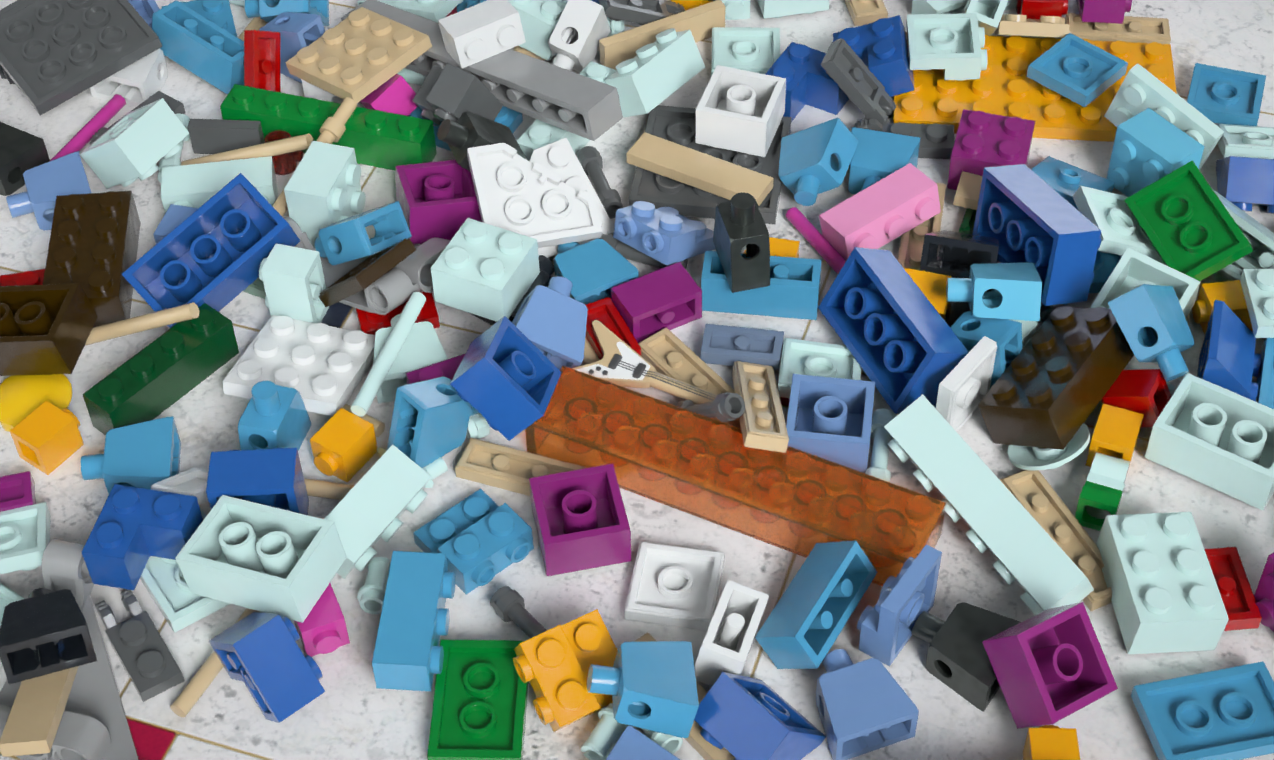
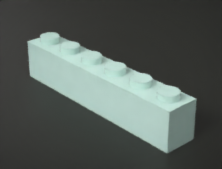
M923 394L884 426L893 438L887 444L902 463L910 458L918 468L912 474L928 492L934 488L937 489L944 497L938 504L955 523L962 518L971 528L965 535L981 554L989 549L998 559L992 566L1006 583L1010 585L1016 580L1025 590V593L1020 598L1034 615L1047 609L1079 603L1094 590L1084 573Z

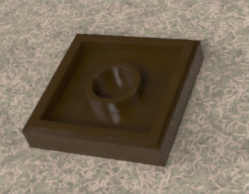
M405 238L366 258L319 293L318 297L325 307L350 297L367 288L417 249L410 239Z

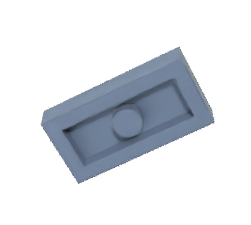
M706 324L700 359L707 364L733 366L734 362L737 361L772 366L774 371H779L784 331Z

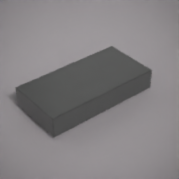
M190 119L188 124L194 154H217L265 143L261 121Z

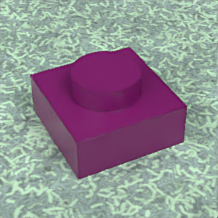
M30 471L0 477V512L36 504L34 480Z

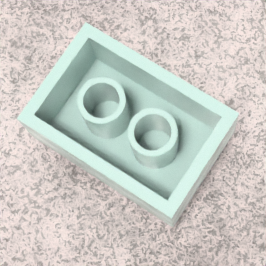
M1187 373L1153 425L1145 458L1260 510H1264L1274 492V409Z
M222 495L175 559L191 593L264 613L279 614L281 617L286 616L290 620L303 623L347 556L333 521Z
M1192 513L1106 515L1096 545L1104 564L1102 572L1107 588L1111 587L1112 590L1111 602L1127 654L1215 650L1229 618Z

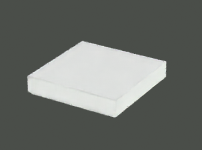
M986 336L972 348L939 384L936 410L956 432L979 409L978 404L990 390L997 342Z
M640 541L624 611L625 620L707 631L716 610L725 562V552Z

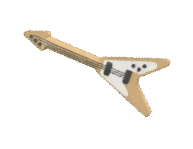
M598 320L592 322V330L604 355L603 358L597 362L564 370L561 373V381L563 383L634 388L653 387L684 400H691L695 404L714 401L717 394L657 372L649 362Z

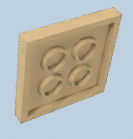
M361 7L352 11L346 19L335 27L326 30L320 38L309 46L300 49L294 57L285 63L291 75L342 99L349 97L356 103H359L429 50L432 44L429 35Z

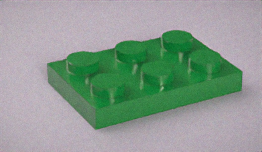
M1193 160L1124 200L1127 208L1163 263L1198 281H1202L1253 252L1250 242Z
M440 640V646H443L444 651L443 668L441 674L436 675L427 754L428 760H523L529 681L526 683L522 682L515 669L513 658L517 656L514 649L524 641Z

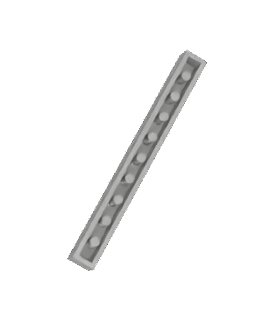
M366 0L352 10L364 7L429 35L432 47L406 66V69L424 76L429 74L433 65L444 69L445 65L449 63L462 69L446 51L439 23L377 0ZM352 11L343 16L341 20L346 19ZM512 49L462 69L475 75L504 107L595 141L623 118L616 87Z

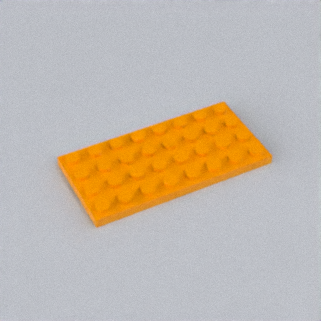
M985 35V45L981 49H987V70L980 72V79L964 81L944 80L943 69L913 70L915 90L893 96V102L897 105L893 112V123L954 125V134H957L962 112L965 109L1035 121L1033 138L1114 142L1117 127L1106 119L1104 115L1127 73L1137 63L1177 94L1171 44L1083 39L1128 62L1126 74L1086 107H1083L1027 77L1028 65L1061 39L1053 37L1031 38Z

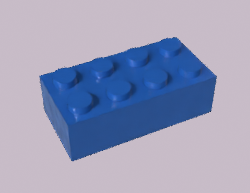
M1025 164L984 167L973 235L992 237L999 240L997 260L1000 263H1034L1042 281L1041 302L1045 306L1087 301L1090 285L1094 279L1093 269L1097 250L1101 245L1102 230Z
M240 173L123 272L122 275L155 312L192 302L196 303L198 308L206 303L219 312L259 278L260 264L264 258L269 256L276 243L294 247L300 242V239L290 224ZM177 323L170 324V325H167V326L171 329V328H172L173 326H175Z
M854 247L818 307L869 379L875 382V387L895 414H900L922 394L936 408L939 384L969 353L890 250Z

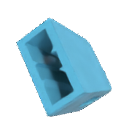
M1034 263L970 265L969 278H947L946 300L947 302H968L974 317L1040 321L1042 281Z

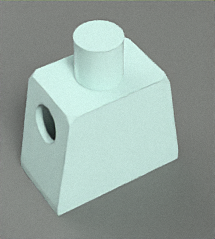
M401 314L391 319V327L381 328L375 332L373 365ZM424 321L413 324L376 394L378 404L395 401L397 387L407 385L406 373L448 359L432 323Z

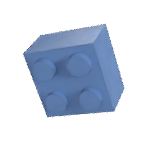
M793 374L786 424L789 442L787 451L784 453L783 468L865 476L868 465L875 382Z

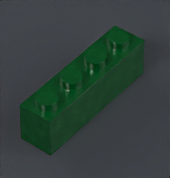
M204 303L199 307L198 318L177 323L82 394L93 427L106 435L110 429L151 421L239 354L232 321Z

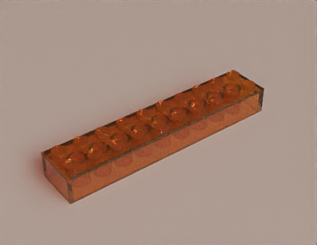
M562 366L560 369L562 372L544 416L525 429L527 452L586 468L613 464L619 488L805 558L808 557L816 543L857 541L878 572L872 583L882 587L889 576L897 577L909 557L916 559L926 544L935 548L942 533L946 502L787 446L786 453L744 447L742 431L739 428L566 366Z

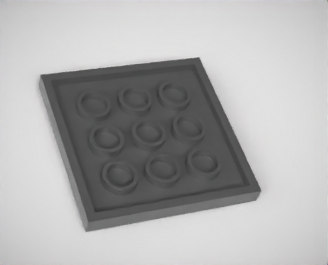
M17 0L0 10V65L40 116L162 47L159 37L128 0Z
M658 105L649 112L645 129L646 133L773 177V188L760 204L759 209L765 224L776 223L782 181L778 176L782 137L790 135L792 117H782L766 156L761 157L695 143V108ZM636 167L629 196V206L633 205L636 201H646L654 204L656 209L659 207L674 208L682 216L715 219L716 205L720 202L731 200Z

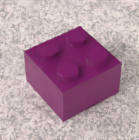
M963 109L951 154L947 189L957 190L962 171L983 176L984 167L1025 164L1027 166L1035 121Z
M456 160L395 166L396 201H399L412 235L408 239L413 244H423L434 237L452 240L467 218L482 222L471 172L462 168Z
M613 464L529 478L532 513L547 576L632 561L631 531Z
M1083 602L1047 609L982 642L1017 729L1054 724L1118 689Z

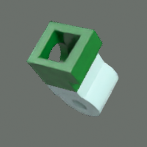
M1096 452L1076 508L1075 518L1081 526L1101 531L1105 518H1095L1089 515L1086 511L1087 506L1109 511L1110 515H1117L1130 461Z

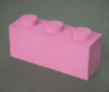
M909 163L820 214L822 235L845 261H847L854 247L879 249L941 212L937 183Z

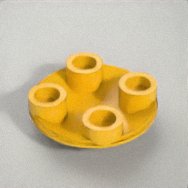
M64 374L14 375L6 378L0 384V423L2 428L10 432L11 429L45 401L50 402L61 410L63 408L67 409L73 393L68 378Z

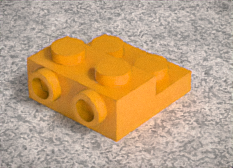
M598 609L562 626L560 624L520 643L514 649L517 655L513 658L515 669L523 683L530 682L537 697L533 700L535 711L544 725L550 724L553 732L613 703L612 695L587 692V677L590 665L613 667L618 651Z

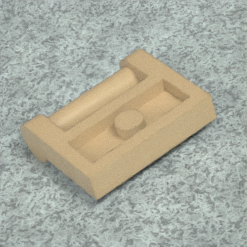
M1003 14L997 29L994 31L996 35L1064 38L1069 34L1070 24H1065V17L1040 16V19H1026L1027 15Z

